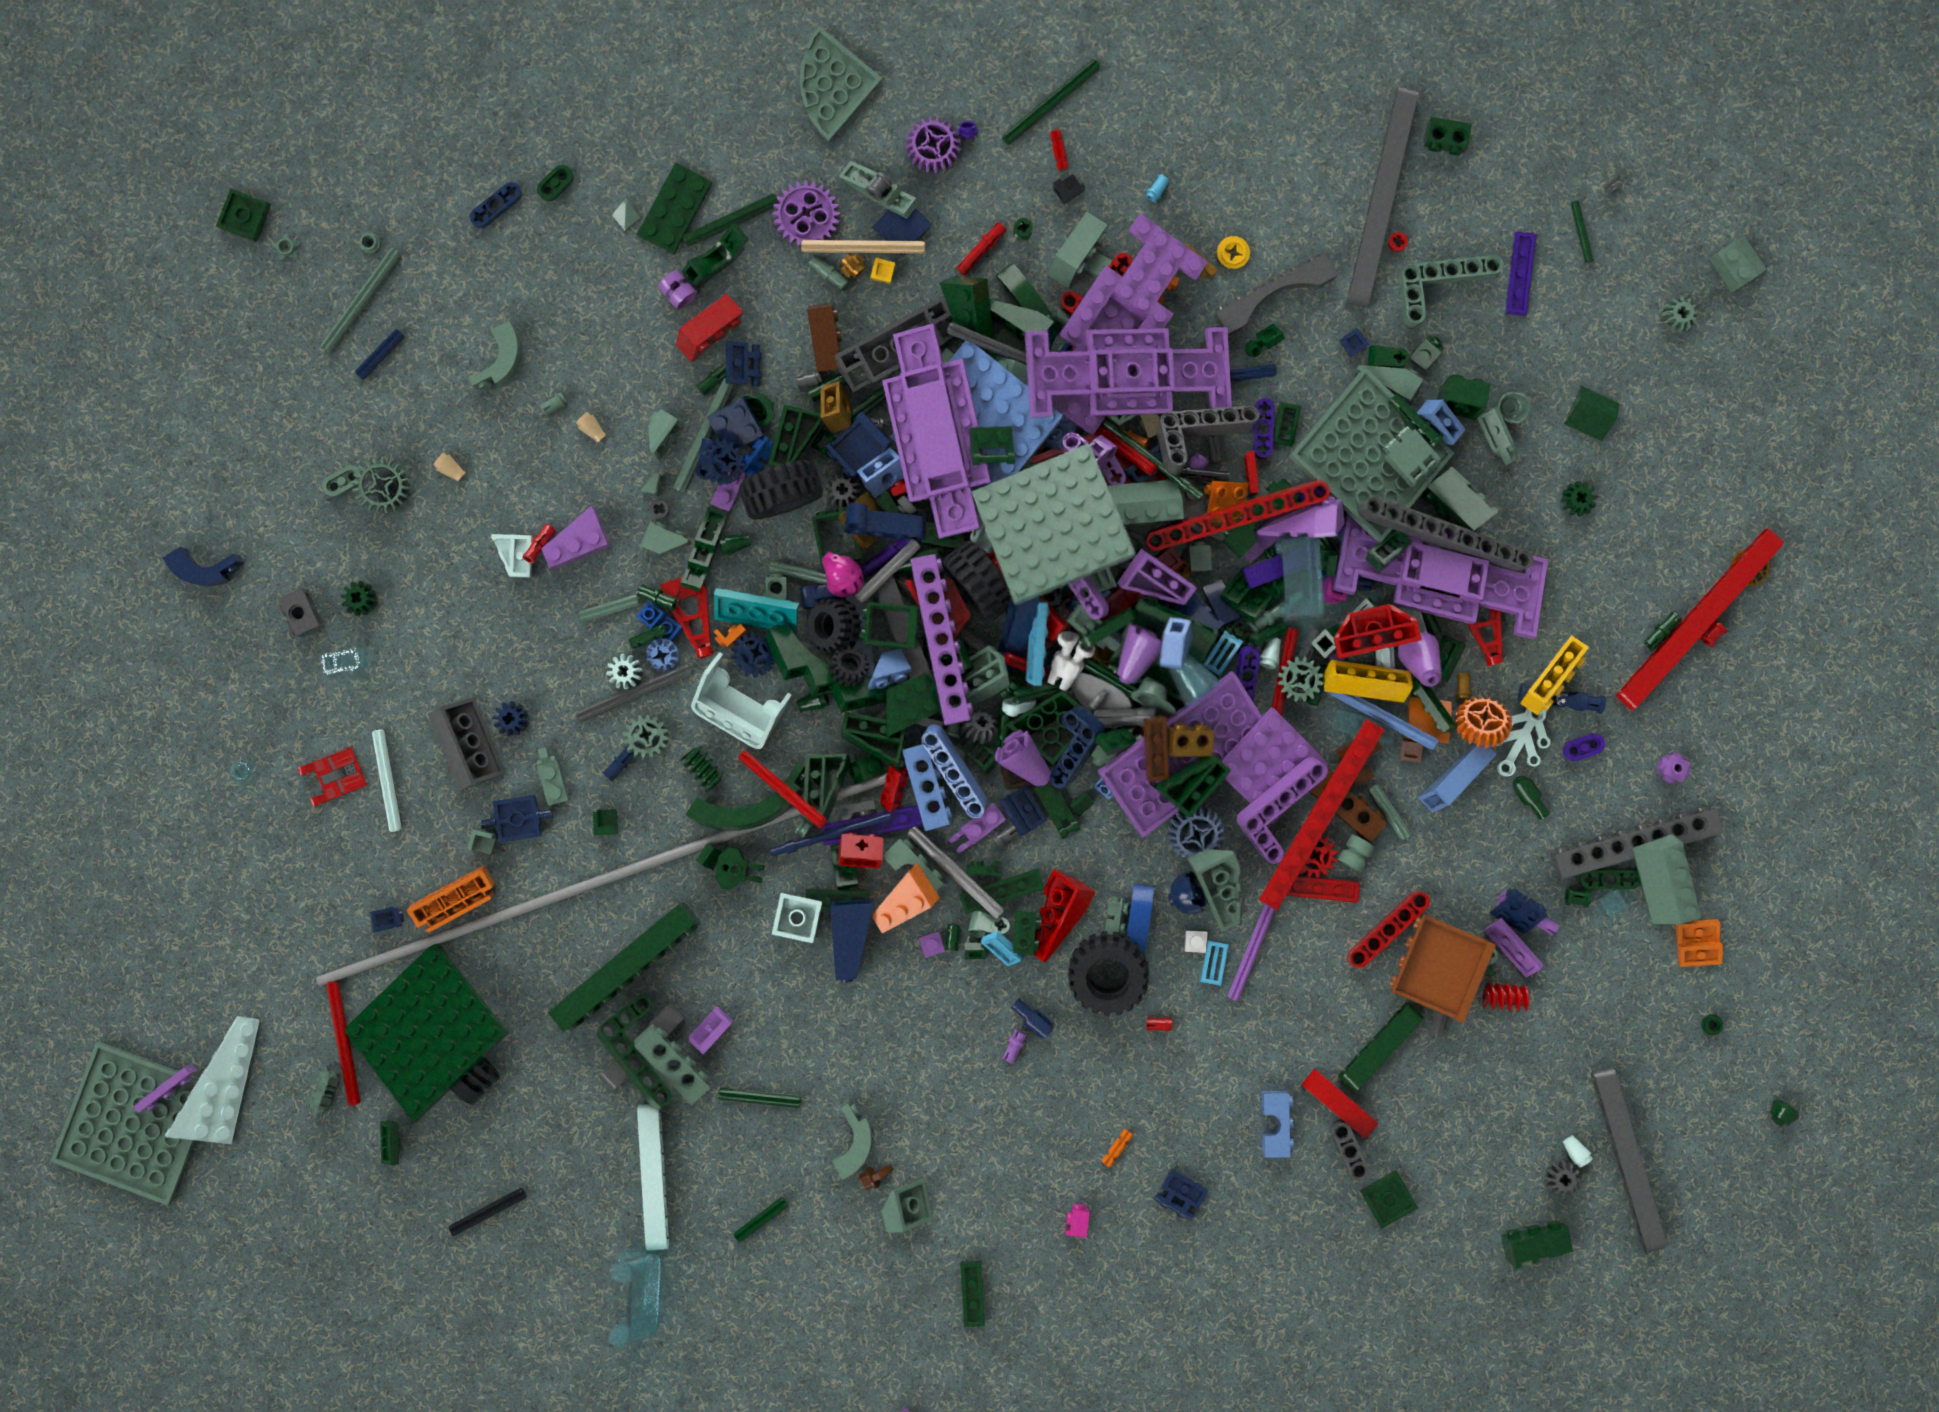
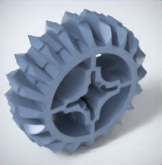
M1201 805L1190 818L1180 812L1176 813L1178 818H1171L1173 825H1168L1170 832L1167 836L1171 839L1170 845L1174 847L1176 853L1180 852L1181 857L1184 858L1188 855L1189 858L1206 849L1215 850L1214 846L1221 847L1219 840L1224 839L1222 834L1224 827L1221 826V818H1217L1218 814L1216 812L1211 813V808L1207 807L1204 810L1203 805ZM1194 819H1203L1207 822L1205 823L1203 821L1199 823L1195 822ZM1188 822V827L1180 834L1182 827ZM1192 826L1195 827V830H1198L1199 838H1197L1196 834L1194 835ZM1212 830L1211 835L1204 842V837L1210 833L1209 831ZM1195 842L1198 845H1188V843Z

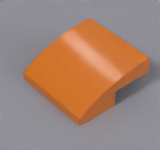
M1409 696L1408 723L1438 739V742L1449 744L1450 732L1443 733V731H1440L1436 727L1432 715L1424 710L1421 699ZM1440 700L1451 716L1452 702Z
M1718 919L1695 920L1684 924H1676L1678 962L1680 967L1722 964L1723 944L1720 942V921Z

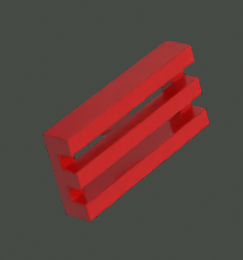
M1248 451L1243 457L1246 483H1249L1247 491L1250 496L1259 493L1255 452Z

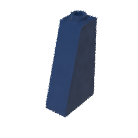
M874 899L831 902L836 980L852 982L853 979H857Z

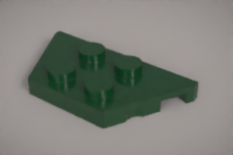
M925 672L886 691L887 719L885 734L888 737L942 711L936 681ZM952 696L949 703L953 706L959 703V700Z

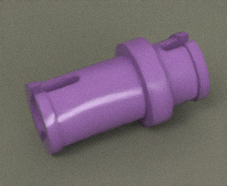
M1014 1030L1013 1036H1010L1008 1040L1010 1043L1002 1057L1003 1060L1012 1064L1015 1063L1021 1047L1025 1045L1026 1033L1023 1034L1020 1030Z

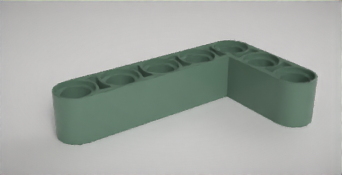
M1497 255L1407 265L1399 274L1404 323L1408 327L1414 328L1425 319L1426 310L1423 285L1493 278L1503 269V260ZM1488 263L1494 264L1496 271L1490 270ZM1467 265L1473 266L1475 273L1469 272ZM1447 267H1451L1455 271V275L1448 274ZM1427 269L1434 272L1433 278L1427 276ZM1405 272H1411L1414 275V279L1409 280ZM1408 292H1413L1416 295V300L1409 299ZM1411 312H1414L1418 315V321H1414L1411 319Z

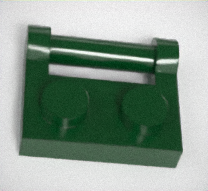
M1012 426L969 428L972 466H979L980 463L1015 464ZM1005 449V454L980 455L979 450Z

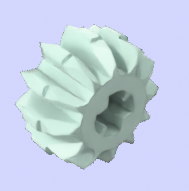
M625 654L620 655V661L617 657H613V661L616 664L608 663V667L613 668V670L606 672L609 676L613 675L609 682L615 683L617 681L616 688H620L623 684L624 689H629V683L635 687L637 684L633 679L641 680L642 678L636 675V672L643 671L642 668H635L640 664L639 660L632 662V655H629L626 660ZM622 667L629 669L627 670V676L620 675L622 673Z

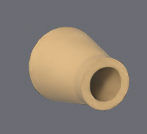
M586 412L576 422L579 426L578 429L597 443L606 436L593 414L590 415Z
M444 452L433 464L437 471L455 479L457 482L466 474L451 455H447Z

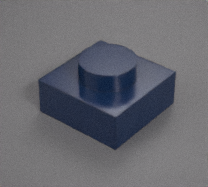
M1358 328L1339 341L1351 358L1369 345Z

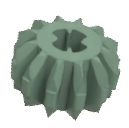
M1680 296L1677 300L1675 298L1671 299L1669 304L1664 305L1666 312H1663L1661 316L1667 318V320L1663 324L1667 325L1670 323L1669 330L1672 331L1676 328L1677 333L1682 332L1683 329L1688 331L1691 329V325L1697 323L1695 317L1699 316V312L1694 311L1697 305H1691V299L1688 298L1685 301L1683 296Z

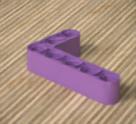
M1308 757L1244 808L1237 816L1238 825L1255 849L1272 864H1276L1283 859L1284 851L1267 828V825L1327 776V766L1314 757Z

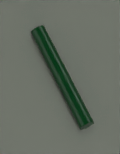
M1579 201L1571 202V207L1585 263L1592 262L1594 260Z

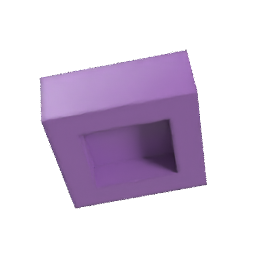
M939 931L919 937L925 958L945 952Z

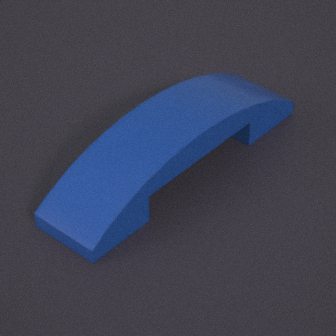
M1133 884L1126 935L1131 937L1132 943L1137 942L1140 945V950L1145 953L1154 887Z

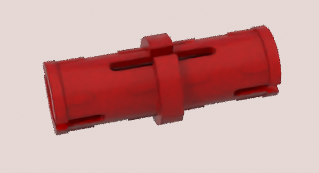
M549 524L544 525L537 537L531 540L532 544L522 557L525 561L534 564L542 552V548L556 533L555 528Z

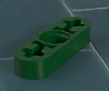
M1127 608L1082 635L1079 640L1084 648L1091 647L1135 620L1136 615L1132 608Z
M1592 870L1581 873L1578 877L1579 884L1586 889H1635L1641 884L1639 873L1635 870ZM1609 873L1615 877L1612 885H1607L1604 881L1605 876ZM1590 874V877L1599 878V882L1591 881L1590 885H1588V882H1584V878ZM1630 874L1632 877H1635V881L1631 885L1630 882L1620 881V877H1630Z

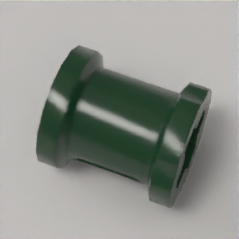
M1020 218L1014 224V236L1020 241H1026L1032 235V223L1026 218ZM1021 226H1023L1024 229H1026V233H1023L1022 230H1020Z
M1572 887L1566 888L1565 905L1577 904L1583 905L1584 908L1589 907L1591 901L1589 889L1582 891L1575 890Z

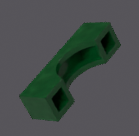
M1283 479L1277 483L1273 481L1265 489L1268 491L1266 495L1291 487ZM1295 493L1293 499L1296 501L1300 496ZM1276 498L1272 505L1280 508L1284 505V500ZM1256 504L1253 506L1252 512L1260 514L1264 507ZM1243 513L1238 517L1237 520H1240L1243 517ZM1255 522L1228 529L1223 533L1225 538L1221 542L1239 559L1257 542L1254 535Z

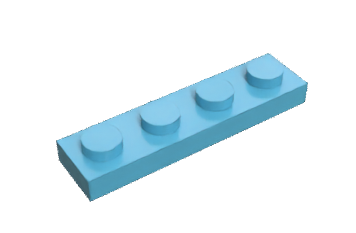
M1040 598L1028 641L1026 681L1033 686H1042V679L1045 675L1043 660L1046 657L1045 638L1048 634L1046 618L1049 615V607L1047 602Z

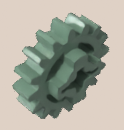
M1295 657L1294 663L1288 660V667H1281L1284 673L1278 674V677L1282 678L1278 685L1284 686L1281 693L1287 691V699L1294 696L1295 702L1299 698L1306 702L1307 696L1313 699V692H1320L1317 686H1323V682L1319 681L1323 674L1317 673L1320 666L1314 668V660L1307 663V657H1304L1302 661ZM1297 666H1305L1309 669L1307 671L1299 670ZM1290 671L1292 674V680L1289 683H1287L1286 677L1288 672ZM1299 674V676L1302 677V676H1306L1307 674H1309V675L1305 678V680H1304V683H1305V684H1303V685H1302V683H1300V682H1299V683H1295V681L1297 680V676H1296V675ZM1312 676H1314L1315 682L1314 686L1311 689V686L1309 685V680ZM1298 688L1302 689L1304 693H1296L1292 690Z
M639 715L637 722L631 719L632 726H625L627 732L623 733V738L626 739L623 741V745L629 746L627 752H634L635 759L638 755H641L642 761L645 760L646 756L653 760V754L660 756V749L666 750L664 743H668V737L665 736L668 734V730L663 729V722L657 723V717L650 720L649 715L646 716V719H642L641 715ZM637 728H639L638 732L636 734H633V732ZM643 731L647 738H649L648 744L647 741L644 738H642ZM660 739L658 744L653 748L652 745L654 744V742Z

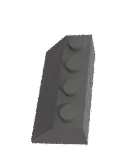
M475 697L441 706L428 714L459 792L505 774Z

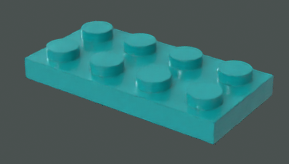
M716 588L714 593V620L769 629L775 625L789 624L793 633L796 634L799 603Z

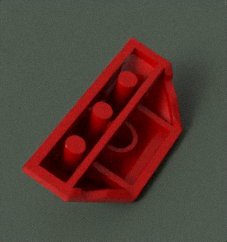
M1391 604L1348 613L1333 638L1338 659L1422 640L1417 619Z

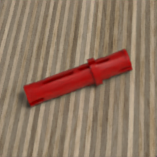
M997 222L986 235L984 234L981 237L982 240L956 266V269L963 276H966L991 248L993 249L996 246L995 243L1007 232V229L1000 222Z

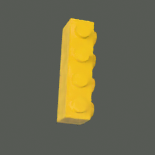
M1571 635L1527 692L1520 704L1536 715H1539L1543 709L1547 711L1554 702L1551 699L1553 695L1559 696L1565 688L1562 685L1563 682L1569 683L1576 673L1573 669L1575 667L1580 668L1586 660L1584 654L1589 647Z
M1331 660L1323 673L1325 692L1404 703L1413 689L1411 672L1405 670Z

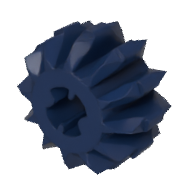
M510 701L508 706L507 703L503 702V710L501 708L495 709L499 716L494 715L493 719L499 722L495 723L494 727H501L499 729L500 734L506 732V735L511 737L513 732L515 735H520L519 728L526 730V726L522 723L529 722V719L523 718V716L528 714V711H521L523 708L522 704L516 706L514 701ZM507 717H515V720L507 721Z

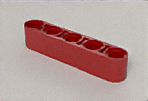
M1419 891L1410 893L1348 951L1346 956L1348 963L1356 968L1366 966L1403 932L1417 916L1419 917L1429 907V896ZM1420 895L1423 898V903L1417 907L1414 904V899ZM1405 909L1408 916L1404 921H1401L1399 913ZM1387 924H1391L1393 928L1389 935H1386L1383 930ZM1372 938L1377 940V946L1374 949H1370L1368 946V942ZM1360 952L1362 960L1359 963H1354L1353 955Z

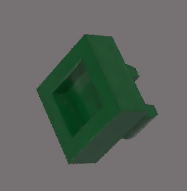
M971 936L967 937L965 960L986 959V947L981 943L982 938H979L978 942H971Z

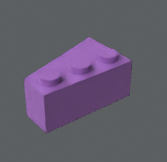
M591 506L542 548L549 568L556 570L610 548L611 544L596 508Z

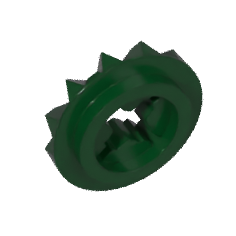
M1233 622L1222 628L1220 627L1216 643L1225 630L1231 635L1233 629L1234 635L1241 637L1240 640L1243 641L1235 654H1239L1243 647L1248 646V631L1241 623ZM1225 639L1219 647L1221 651L1228 642L1227 639ZM1231 644L1226 654H1230L1236 644H1233V647Z

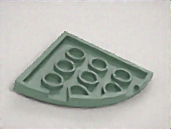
M819 26L810 38L803 61L801 62L800 88L803 103L811 122L818 132L830 143L879 86L882 78Z

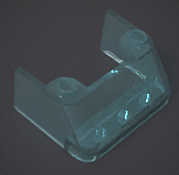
M1308 533L1300 534L1298 537H1280L1276 541V554H1280L1283 560L1285 600L1283 604H1280V616L1284 617L1281 619V622L1316 621L1324 615L1319 537H1308Z

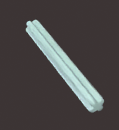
M381 729L372 731L389 831L396 832L400 831L402 827L385 732Z

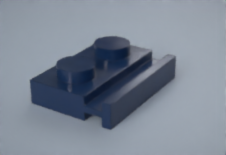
M1026 785L999 801L1020 836L1025 835L1047 821Z

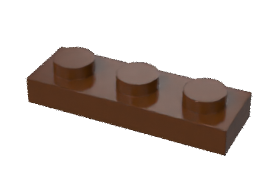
M1165 716L1143 718L1146 780L1148 782L1169 779L1167 719Z

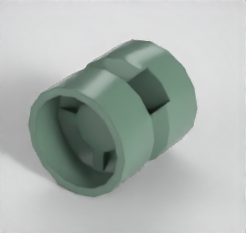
M1351 834L1346 843L1348 849L1341 851L1337 860L1361 873L1366 865L1364 858H1369L1376 847Z

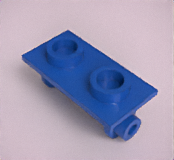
M766 436L755 439L751 445L753 449L740 460V462L745 464L740 469L743 472L747 470L745 474L749 477L757 474L764 464L758 459L762 457L767 461L771 455L774 442L771 440L766 442L768 439Z

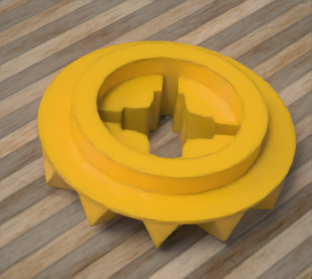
M1237 236L1223 239L1217 248V258L1221 265L1228 269H1238L1244 266L1250 257V248L1247 242ZM1236 245V253L1239 256H1235L1230 260V253H1227V251H1231Z

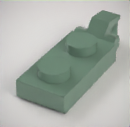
M1498 407L1482 413L1478 417V421L1493 454L1496 453L1498 457H1502L1505 465L1517 461L1513 439Z
M1081 604L1077 605L1066 620L1083 635L1103 623L1099 619L1091 618ZM1112 633L1095 645L1102 649L1106 646L1116 652L1121 644L1112 638L1114 636V633Z
M548 747L538 749L540 760L537 761V769L548 806L569 801L558 760L555 756H550Z

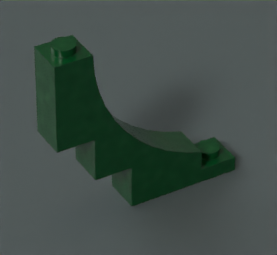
M789 624L775 625L769 628L766 642L783 680L803 676L812 697L832 692L841 713L886 702V691L899 685L893 683L882 689L875 688L869 690L868 685L872 676H865L859 685L857 683L853 687L851 683L849 687H846L845 682L840 685L838 684L839 679L834 681V675H830L831 669H829V664L823 662L807 650L795 636Z

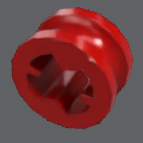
M1395 232L1388 239V247L1393 252H1401L1408 243L1407 236L1402 232ZM1397 237L1400 238V242L1403 243V245L1400 244L1399 247H1396V243L1392 242V240H1395Z

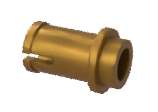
M1457 673V692H1455V695H1457V699H1470V695H1472L1470 691V673Z

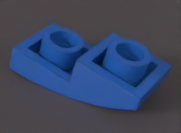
M650 601L647 602L636 616L651 629L664 625L667 634L662 636V638L669 639L672 642L683 631L679 623Z

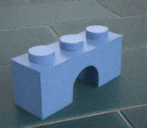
M1261 1091L1262 1113L1264 1115H1274L1278 1118V1127L1274 1132L1262 1133V1155L1265 1158L1290 1157V1151L1294 1150L1293 1138H1290V1130H1293V1118L1290 1117L1289 1109H1293V1098L1289 1096L1287 1091Z

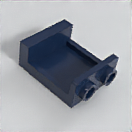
M862 411L856 416L857 420L851 424L850 428H847L831 444L828 443L826 445L829 450L827 454L833 461L836 462L838 460L843 465L841 469L848 477L852 475L858 478L857 470L893 445Z

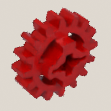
M1321 836L1319 842L1323 845L1315 846L1313 851H1318L1319 853L1316 855L1317 860L1309 856L1300 873L1307 871L1306 875L1308 877H1311L1312 873H1314L1315 877L1318 878L1319 872L1327 875L1326 869H1333L1331 862H1337V859L1333 858L1337 851L1332 850L1335 844L1333 842L1328 843V836H1325L1323 839ZM1327 853V860L1324 863V855ZM1309 863H1314L1315 867L1317 868L1311 869L1305 865Z

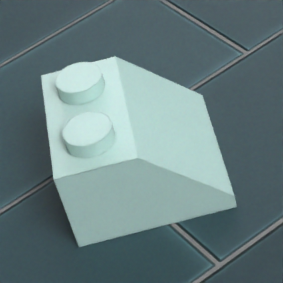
M781 893L772 934L814 943L820 920L822 901Z

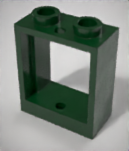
M847 507L836 509L837 512L830 514L828 511L817 512L816 516L812 517L822 568H824L822 559L825 556L820 523L840 520L838 516ZM855 539L856 551L837 554L838 556L851 557L855 562L863 560L861 547Z
M868 602V606L863 608V619H866V628L861 630V640H864V644L867 646L915 649L919 607ZM874 609L909 612L907 643L871 640Z

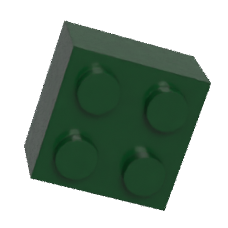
M1449 375L1439 388L1437 400H1444L1455 416L1476 420L1487 408L1491 384L1485 383L1482 379L1470 380L1465 379L1462 375Z

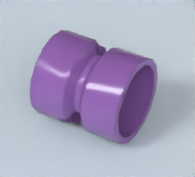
M674 270L661 280L658 289L666 297L670 296L669 301L677 310H680L696 297L697 291L690 283H685L686 279L678 270Z

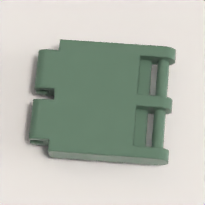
M1408 426L1401 430L1383 448L1387 454L1385 456L1386 460L1412 488L1417 485V481L1423 475L1426 476L1429 473V469L1434 464H1438L1441 461L1438 454L1417 430H1411ZM1431 459L1432 461L1427 466H1425V464ZM1419 471L1420 473L1415 478H1413V476Z

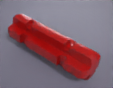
M1053 130L1050 132L1055 160H1057V170H1067L1069 165L1067 159H1065L1066 152L1063 140H1061V130Z

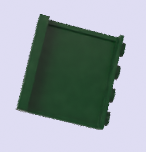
M1140 596L1133 611L1136 619L1130 623L1156 633V639L1160 640L1161 637H1164V632L1170 618L1191 620L1193 640L1182 669L1161 666L1160 653L1136 683L1141 684L1144 678L1149 677L1164 686L1171 699L1185 702L1212 643L1215 642L1218 630ZM1130 623L1127 624L1119 641L1120 647L1116 652L1114 651L1108 668L1115 674H1117Z

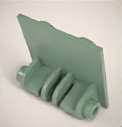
M324 1066L323 1071L318 1072L315 1084L318 1085L315 1092L312 1091L308 1099L313 1117H316L318 1111L325 1112L326 1109H329L332 1100L330 1097H333L334 1094L325 1090H336L334 1087L337 1086L340 1076H338L339 1071L331 1070L329 1073L327 1067Z

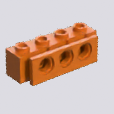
M483 865L412 903L407 912L417 928L427 923L426 931L429 933L492 899L494 892L492 890L488 892V890L493 887L495 881L486 866ZM481 892L478 897H476V898L473 897V898H471V899H468V898H470V897L476 895L477 893ZM463 902L458 908L454 907L450 910L451 907ZM444 912L441 917H439V918L436 917V918H434V919H431V918H433V917L439 915L440 913Z

